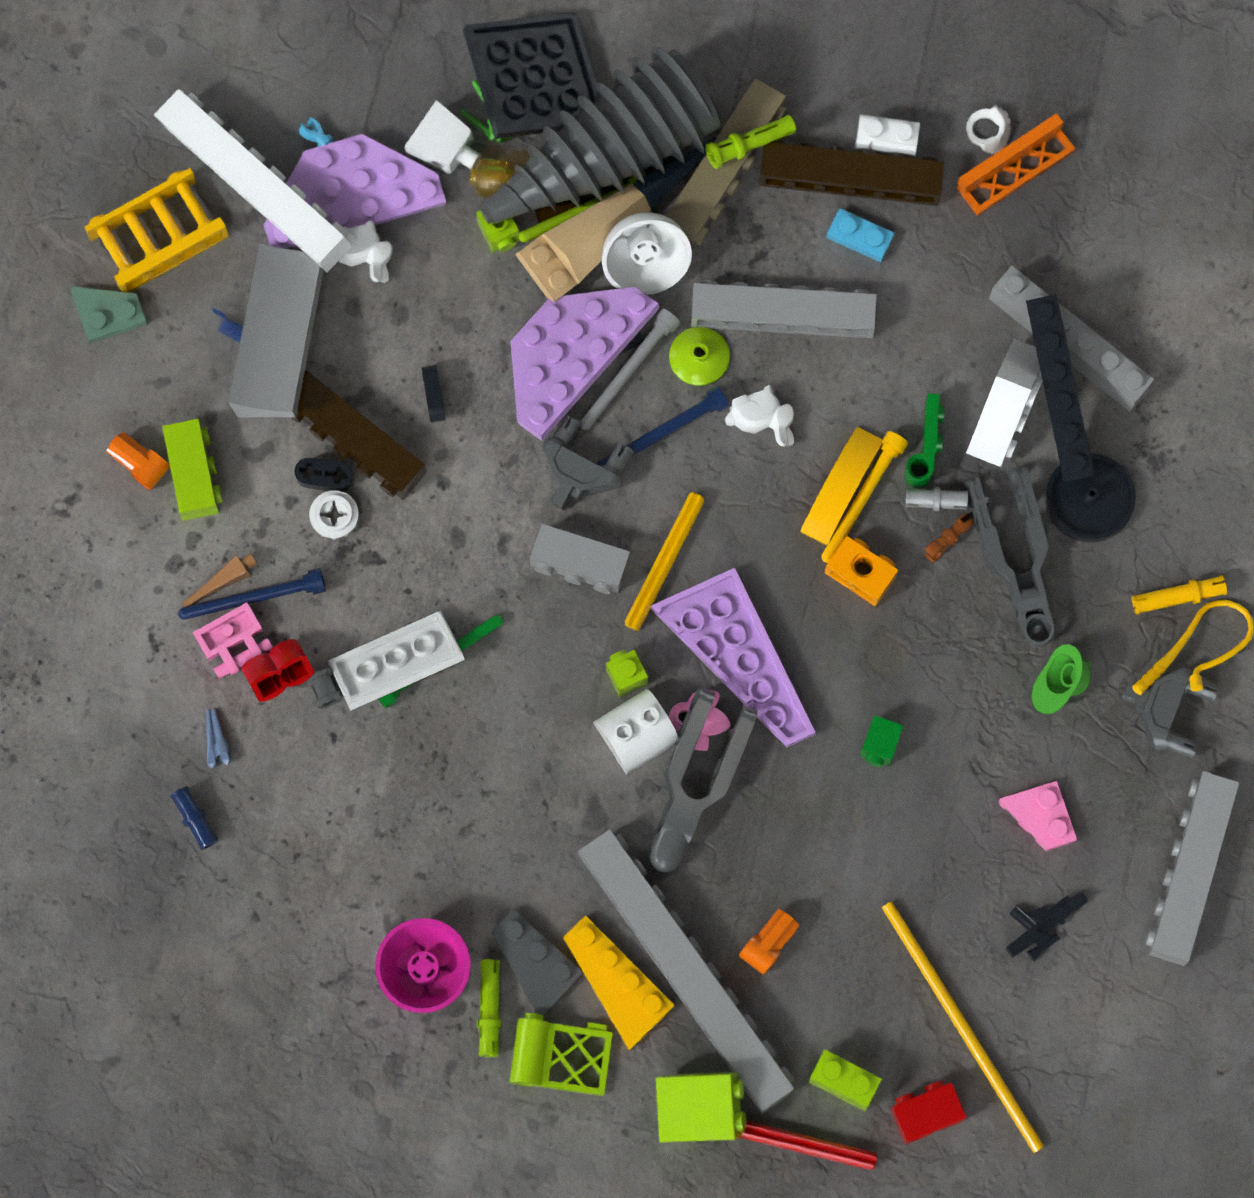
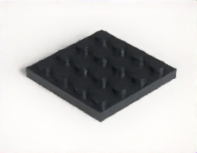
M576 13L466 24L463 33L495 139L543 133L544 126L554 131H559L562 128L560 111H566L574 117L579 114L578 96H583L592 103L597 100L595 91L597 82Z

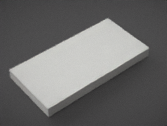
M440 610L330 659L328 664L351 711L465 659Z

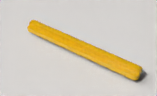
M694 492L689 493L625 619V626L634 631L640 630L651 605L654 603L704 504V497Z

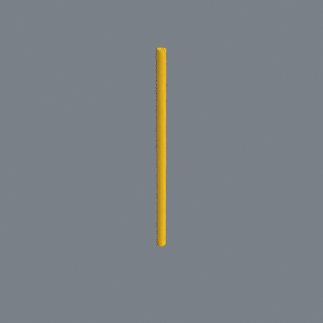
M892 901L882 907L884 913L1033 1153L1039 1151L1045 1146Z

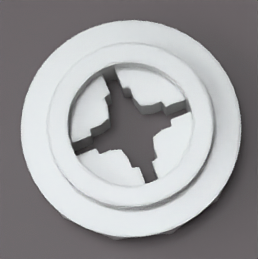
M335 490L319 495L313 501L309 511V518L313 529L322 537L333 540L343 536L347 537L356 528L359 517L358 507L354 499L344 492ZM333 504H335L339 514L346 515L337 518L335 526L331 523L330 518L325 517L326 514L332 512Z

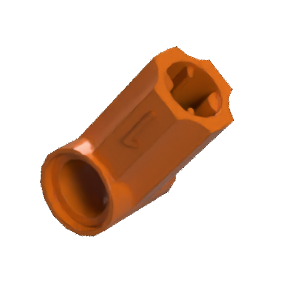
M125 432L116 435L106 450L108 455L128 469L131 476L150 491L170 469V465L153 450H146Z
M778 908L758 935L755 934L739 954V957L762 975H765L780 956L781 949L788 943L800 925L789 914Z

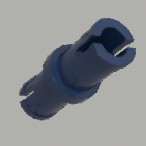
M188 786L172 793L170 797L184 818L182 822L185 827L190 828L200 845V849H207L218 842L219 839L215 836L205 819L206 812L204 809L200 810Z

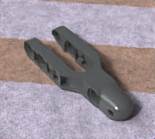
M1024 465L1020 468H1012L1009 471L1011 485L1033 565L1027 572L1019 575L1015 574L1014 570L1005 562L996 526H992L988 511L989 499L984 496L980 476L965 479L968 501L986 568L1007 585L1024 641L1033 647L1047 645L1053 636L1054 624L1040 570L1049 550V545L1028 469Z
M702 686L697 689L663 771L669 800L648 852L649 863L660 872H670L678 867L686 847L692 839L703 810L726 796L758 714L756 709H752L744 704L742 705L743 709L738 716L734 728L729 730L728 735L730 739L722 758L717 760L704 795L699 799H693L685 794L681 787V781L715 698V692Z

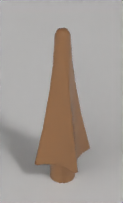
M250 553L242 559L235 555L203 587L182 603L183 607L191 606L218 590L250 577L251 574L248 572V569L257 564L252 554Z

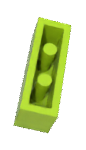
M199 419L162 426L178 509L182 520L186 521L219 514L217 504L223 503L219 485H213L212 475L217 474L214 457H208L206 446L211 445L208 428H202Z

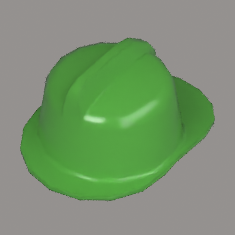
M1071 644L1058 647L1037 677L1031 695L1033 705L1037 711L1043 714H1053L1059 711L1071 696L1080 695L1089 686L1092 663L1082 658L1077 647Z

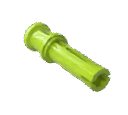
M786 115L783 118L741 135L738 133L729 134L728 139L715 144L713 142L707 143L705 146L706 155L713 168L718 169L722 167V163L735 158L738 160L743 159L750 150L796 133L795 123L790 115Z

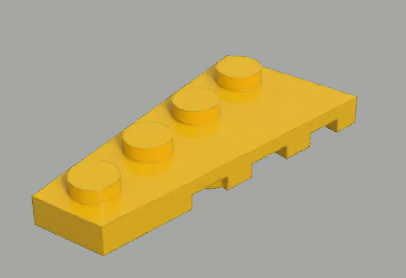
M586 915L563 937L567 947L630 1051L675 1005Z

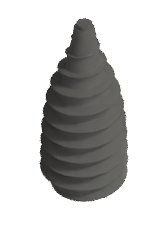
M653 46L651 48L652 63L648 64L638 57L633 58V75L631 77L621 70L616 69L614 71L615 87L613 89L597 82L595 85L596 101L592 103L587 98L578 96L579 114L574 117L566 111H560L562 128L556 132L544 126L543 136L545 144L540 149L529 145V159L522 167L515 165V174L505 184H501L500 189L483 203L484 206L479 210L488 224L492 222L496 224L527 212L532 214L533 210L548 206L556 212V203L571 200L580 209L579 196L592 193L602 202V187L613 185L624 194V178L633 176L639 182L645 184L643 170L653 166L662 174H665L663 159L669 156H673L684 164L683 149L690 145L704 153L702 138L719 129L720 121L706 89L686 59L675 49L667 53L662 48Z

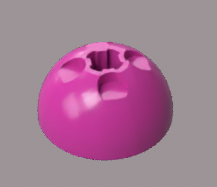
M428 918L412 919L396 926L383 939L376 955L375 972L381 990L392 1003L410 1012L431 1013L449 1006L463 992L470 974V956L462 937L449 925Z

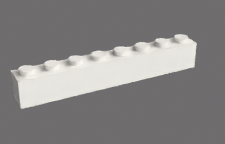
M178 89L154 116L178 140L322 269L328 272L352 247L345 238L349 233L336 221L331 225L325 219L327 213L315 202L311 206L305 202L304 199L307 196L295 184L291 187L287 186L283 182L286 177L276 167L272 166L268 169L263 164L265 158L252 147L248 151L242 146L245 141L233 129L229 132L223 129L221 126L224 122L213 111H210L208 114L201 109L204 104L194 94L190 93L186 96Z

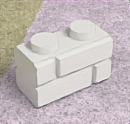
M860 115L855 152L873 150L879 155L890 156L893 153H901L907 155L908 158H915L920 123Z

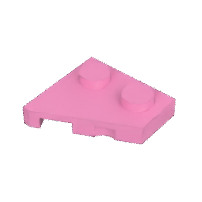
M1057 781L999 799L1000 806L1006 809L1018 821V824L1035 838V841L1045 851L1077 841Z

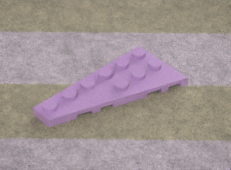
M735 568L651 605V610L744 705L758 711L757 718L786 748L815 735L816 732Z

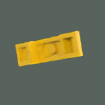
M856 427L820 490L800 530L801 533L826 546L828 545L868 468L871 467L877 456L883 439Z

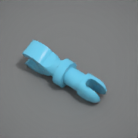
M309 117L307 126L313 130L306 128L305 124H301L299 128L301 136L318 143L317 147L333 143L334 138L330 134H324L321 125L316 119Z

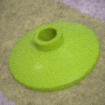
M693 327L681 332L672 342L669 351V362L675 375L683 382L694 386H705L719 380L726 372L730 361L729 348L724 338L716 331L705 327ZM696 349H703L705 355L697 357L694 351Z

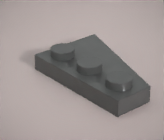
M514 909L492 931L494 939L537 1014L545 1017L583 975V972Z

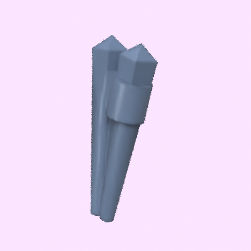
M215 708L207 710V765L214 769L218 765L217 758L220 757L221 762L228 766L232 761L230 757L231 752L228 742L225 740Z

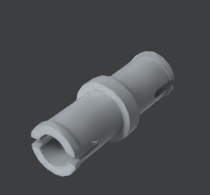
M934 487V490L906 488L905 508H933V511L939 512V509L967 511L968 491L940 490V487Z

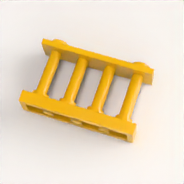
M191 168L185 171L179 170L168 177L167 181L106 215L100 214L95 216L84 227L91 242L99 237L102 239L118 266L119 271L114 278L121 292L130 293L229 237L220 217L215 220L209 219L191 190L190 186L196 184ZM180 193L199 225L197 230L188 235L181 232L164 203L165 200ZM151 208L155 210L172 238L171 244L163 249H156L137 217ZM126 222L146 254L145 259L135 265L129 263L111 233L113 229Z

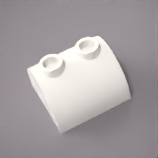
M645 689L593 721V724L626 775L673 747L678 736L664 709L648 689Z

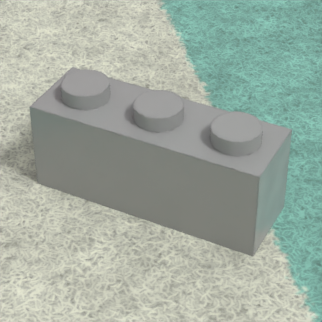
M541 524L530 556V564L535 567V571L549 576L552 573L562 575L564 580L576 585H581L582 582L594 585V590L604 594H611V591L619 593L630 561V551L545 524Z

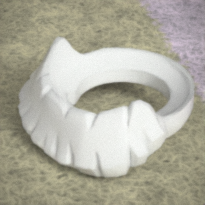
M997 105L991 109L976 111L970 116L966 124L968 138L974 144L981 146L983 151L996 154L1006 146L1009 140L1008 135H1010L1009 130H1011L1008 113L1005 110L1003 111V108H998ZM980 119H990L1000 127L998 134L988 139L977 138L973 133V126Z

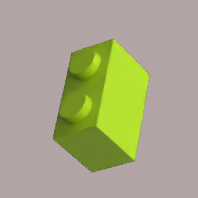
M824 1049L808 1082L866 1111L882 1079Z

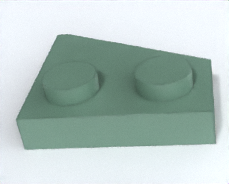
M81 287L70 288L89 344L147 325L136 293Z

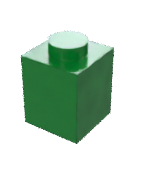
M874 715L860 756L864 757L865 762L872 766L882 767L883 764L890 766L904 725Z

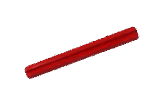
M746 1121V1129L742 1131V1137H740L868 1170H874L877 1162V1154L875 1152Z

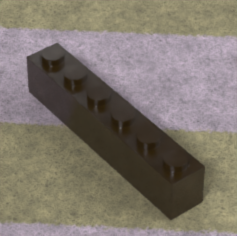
M775 140L763 146L759 186L939 206L944 162L927 156L915 159L908 158L907 155L901 153H893L888 156L879 155L873 150L853 152L839 146L826 149L818 148L817 145L812 143H803L799 146L790 145L783 140Z
M305 370L297 415L291 418L298 423L304 421L311 427L309 431L320 441L323 442L326 439L334 445L332 449L344 460L350 458L358 464L356 466L357 470L368 479L373 476L381 482L380 488L389 496L394 497L397 495L404 500L427 473L425 464Z

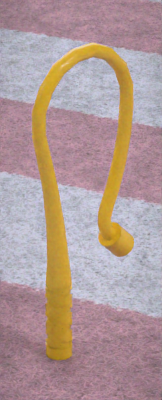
M1215 600L1206 603L1197 612L1185 633L1171 650L1132 686L1134 692L1142 695L1167 670L1193 634L1206 611L1217 606L1234 608L1242 613L1248 622L1247 635L1230 651L1211 661L1198 665L1189 677L1190 689L1192 691L1202 690L1203 682L1202 676L1199 675L1200 672L1233 657L1252 640L1254 620L1249 611L1239 603L1230 600Z

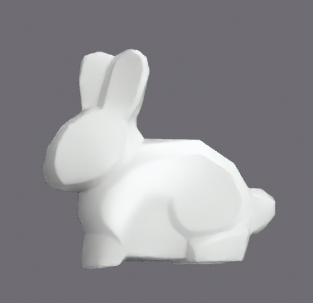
M367 221L365 225L351 228L343 227L349 233L345 238L352 247L342 256L339 262L351 267L367 262L370 265V277L374 282L381 281L385 283L389 281L386 264L391 259L393 246L388 241H380V237L376 233L375 223Z
M771 385L764 387L762 391L749 396L743 395L732 400L730 412L725 418L726 425H735L744 432L754 434L770 427L774 430L776 442L780 446H791L794 444V437L789 428L794 418L793 408L790 404L780 405Z

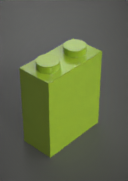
M738 1072L673 1074L655 1078L659 1142L735 1140L742 1137V1131L746 1129V1116L744 1112H741L740 1099H743L744 1084L742 1079H739Z

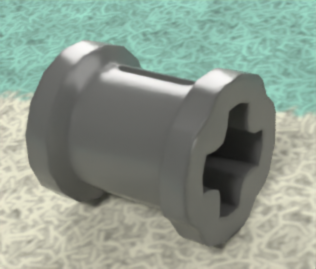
M330 668L314 673L306 681L307 685H311L318 700L316 706L320 709L332 706L343 699L342 693L337 691L331 678L333 672Z

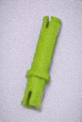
M485 959L480 961V1017L476 1024V1027L479 1028L478 1056L498 1057L499 1028H502V1021L499 1020L500 961L495 960L494 962V959Z

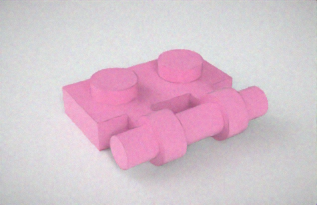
M247 602L193 632L208 661L219 655L224 663L213 668L218 679L229 673L231 676L239 672L238 668L242 667L249 659L265 654L273 648L268 638L256 644L253 636L261 633L263 629ZM245 642L248 649L232 658L228 650Z

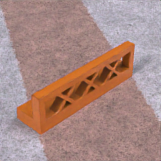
M1057 113L959 177L956 189L977 216L1075 152V147L1062 132L1064 122ZM1054 137L1065 148L1058 154L1044 152L1045 144ZM1041 146V151H1036ZM1025 156L1039 157L1038 167L1034 170L1020 168L1021 159ZM1043 158L1049 159L1042 164ZM1017 162V167H1011ZM1001 172L1014 173V183L1009 186L997 185V175ZM1019 174L1025 175L1018 180ZM993 178L992 183H986ZM977 188L990 189V199L981 205L971 195V192Z

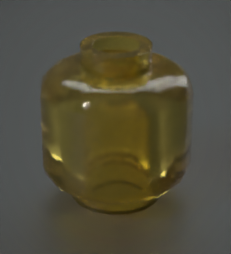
M483 158L478 162L477 168L471 167L470 185L475 186L476 194L479 197L490 198L500 189L501 184H505L514 175V169L510 168L509 163L505 160Z

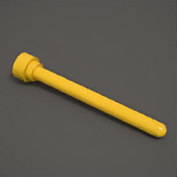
M887 431L881 441L883 445L881 450L883 452L822 553L821 558L825 563L830 561L849 534L892 459L897 458L899 454L902 455L909 443L902 436L891 431Z

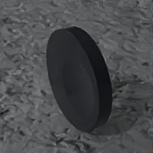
M1091 453L1096 478L1065 484L1061 466L1059 465L1051 475L1045 492L1046 509L1053 524L1066 536L1081 542H1100L1115 536L1126 526L1135 507V488L1129 474L1115 460L1100 454Z

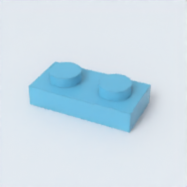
M839 208L826 238L881 263L894 237V233Z

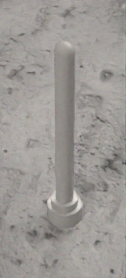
M661 308L655 315V322L652 324L654 328L581 419V429L589 430L661 337L675 331L680 321L671 312Z

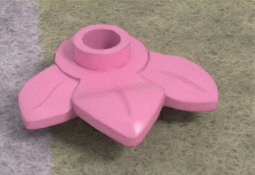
M714 690L711 691L715 692V698L694 750L707 751L709 736L721 734L731 726L727 716L715 708L720 694ZM695 693L691 695L687 702H680L674 705L669 712V719L677 732L680 731L683 723L679 720L678 716L682 712L687 713Z

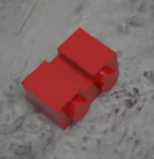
M942 1080L924 1087L926 1091L924 1094L914 1097L911 1092L895 1099L897 1105L892 1106L890 1111L905 1145L966 1120V1115L952 1082L944 1085Z

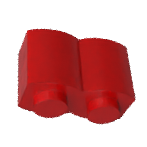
M296 639L285 640L277 644L269 653L252 657L241 667L259 702L268 701L279 696L286 687L302 684L314 674L310 662Z

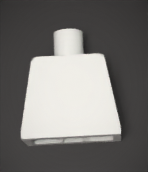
M435 101L405 145L407 158L447 174L453 173L459 162L473 170L478 165L482 154L470 148L473 143V132L437 101Z

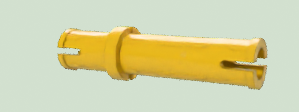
M1223 575L1197 582L1195 579L1188 580V584L1132 595L1131 600L1133 608H1135L1134 612L1136 615H1139L1140 613L1188 602L1198 604L1202 599L1227 595L1226 582L1223 583L1225 579Z

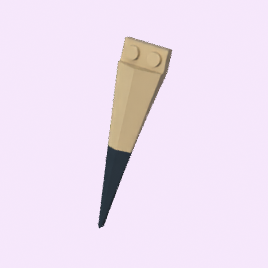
M717 136L703 143L704 153L694 148L684 154V164L677 159L664 165L665 174L655 170L644 177L645 184L639 181L632 183L623 189L624 194L620 191L602 200V202L600 201L538 236L515 255L547 299L550 298L555 302L579 284L602 261L603 245L611 229L630 215L650 212L706 154V144L714 143Z

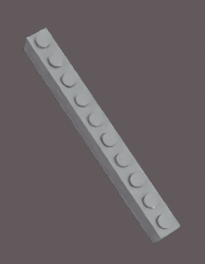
M609 829L580 849L579 857L732 1072H738L739 1079L743 1081L744 1090L761 1114H763L794 1091V1087L791 1085L795 1082L793 1076L785 1066L779 1068L773 1059L776 1053L766 1039L761 1042L754 1033L758 1029L754 1021L748 1014L742 1016L736 1007L739 1001L729 987L724 990L717 981L721 977L717 969L711 962L705 964L699 955L702 949L693 936L687 938L680 929L684 926L680 917L674 910L668 912L662 903L666 899L656 885L651 887L644 878L647 872L638 859L631 860L626 853L629 846L619 833L614 836Z

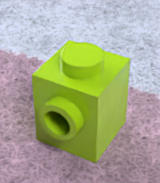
M476 212L477 223L492 253L499 250L500 252H506L515 247L516 242L520 241L519 230L513 218L496 224L494 222L488 224L481 212Z
M621 650L609 657L610 661L606 662V672L619 698L648 685V676L635 650L628 653L626 650Z

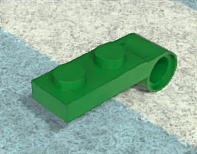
M927 393L922 453L912 455L906 464L904 478L906 483L913 488H923L929 484L934 471L936 452H942L943 434H938V423H943L945 405L939 404L940 394ZM917 465L922 466L926 469L927 474L916 476L912 473L911 468Z

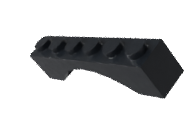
M1056 294L1026 300L1063 481L1065 484L1096 478L1058 297Z

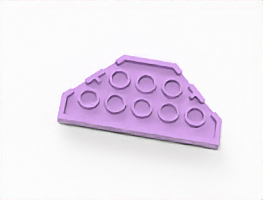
M363 134L304 151L286 183L289 187L295 184L307 196L304 201L310 206L314 202L327 213L325 219L331 225L336 221L342 227L347 228L365 225L367 221H373L375 225L446 204L442 186L436 172ZM268 219L265 221L264 228L270 246L288 250L299 248Z
M636 287L565 295L555 302L549 298L510 341L518 424L543 441L659 310V304Z

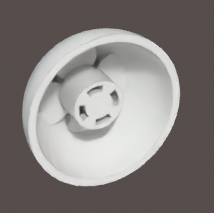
M651 212L633 214L618 222L607 235L602 249V267L608 281L617 289L636 287L646 295L662 292L675 285L687 272L692 258L691 245L683 229L672 219Z

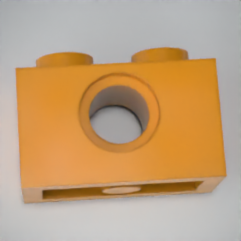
M846 536L827 563L825 574L876 607L897 577L898 569L895 568L896 564L884 555L878 557L869 551L870 547L864 541L858 538L852 540ZM859 563H865L871 568V572L867 575H861L855 570V566Z

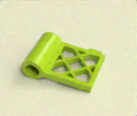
M525 1013L524 1018L518 1019L509 1083L604 1096L613 1033L606 1031L607 1025L588 1022L587 1028L554 1024L543 1021V1015ZM555 1031L568 1033L575 1042V1045L561 1054L554 1045ZM575 1034L584 1035L585 1037L579 1041ZM590 1037L604 1038L603 1052L593 1059L582 1043ZM578 1047L589 1063L577 1072H574L564 1057ZM553 1051L558 1058L551 1062ZM602 1057L601 1067L599 1068L596 1061ZM560 1060L571 1076L562 1083L549 1081L550 1067ZM592 1065L599 1074L598 1088L585 1086L577 1075ZM574 1078L578 1085L567 1083Z

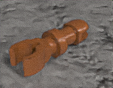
M962 514L955 520V524L951 528H945L941 532V537L932 541L925 548L927 553L924 556L932 563L936 562L949 545L954 546L958 542L957 538L972 527L974 519L970 518L964 523L968 518V514Z

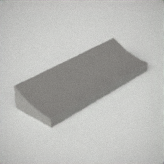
M259 244L228 400L237 417H296L324 272V269L303 251Z

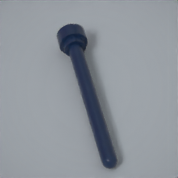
M716 385L706 391L707 395L702 397L703 401L626 446L634 451L633 455L706 412L710 411L713 413L717 411L719 413L729 407V404L720 388ZM611 455L597 462V465H605Z
M320 568L309 570L308 574L302 575V579L183 607L178 611V616L180 619L186 620L236 608L246 602L252 604L305 590L306 593L313 592V595L326 592L323 575Z

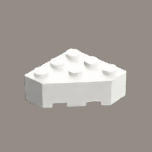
M1013 339L995 378L967 449V454L1001 467L1005 456L1008 458L1012 457L1018 442L1013 440L1015 431L1022 432L1042 383L1036 347Z

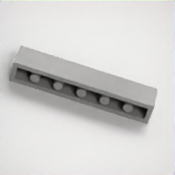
M1011 266L992 287L989 299L1032 333L1026 300L1049 295ZM1059 304L1071 365L1131 413L1150 391L1154 379Z
M703 280L700 283H694L691 327L873 338L876 294H870L869 291L863 289H856L852 292H839V289L827 287L818 291L809 290L806 286H793L791 289L779 288L775 284L751 287L743 282L718 285L716 281Z
M1204 771L1198 779H1192L1187 795L1192 797L1190 808H1184L1179 822V826L1184 827L1181 838H1175L1171 850V855L1175 856L1173 868L1167 867L1162 885L1167 886L1164 898H1158L1154 910V915L1159 916L1155 928L1150 927L1145 945L1150 946L1148 955L1182 966L1189 962L1239 782Z

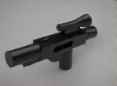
M1079 892L1071 899L1067 895L1051 908H1038L1029 914L1016 905L1009 914L1028 931L1005 947L1009 955L1013 958L1035 943L1037 947L1026 952L1034 962L1045 949L1060 939L1057 934L1050 937L1047 932L1059 923L1063 925L1068 916L1088 902L1087 898L1082 892Z

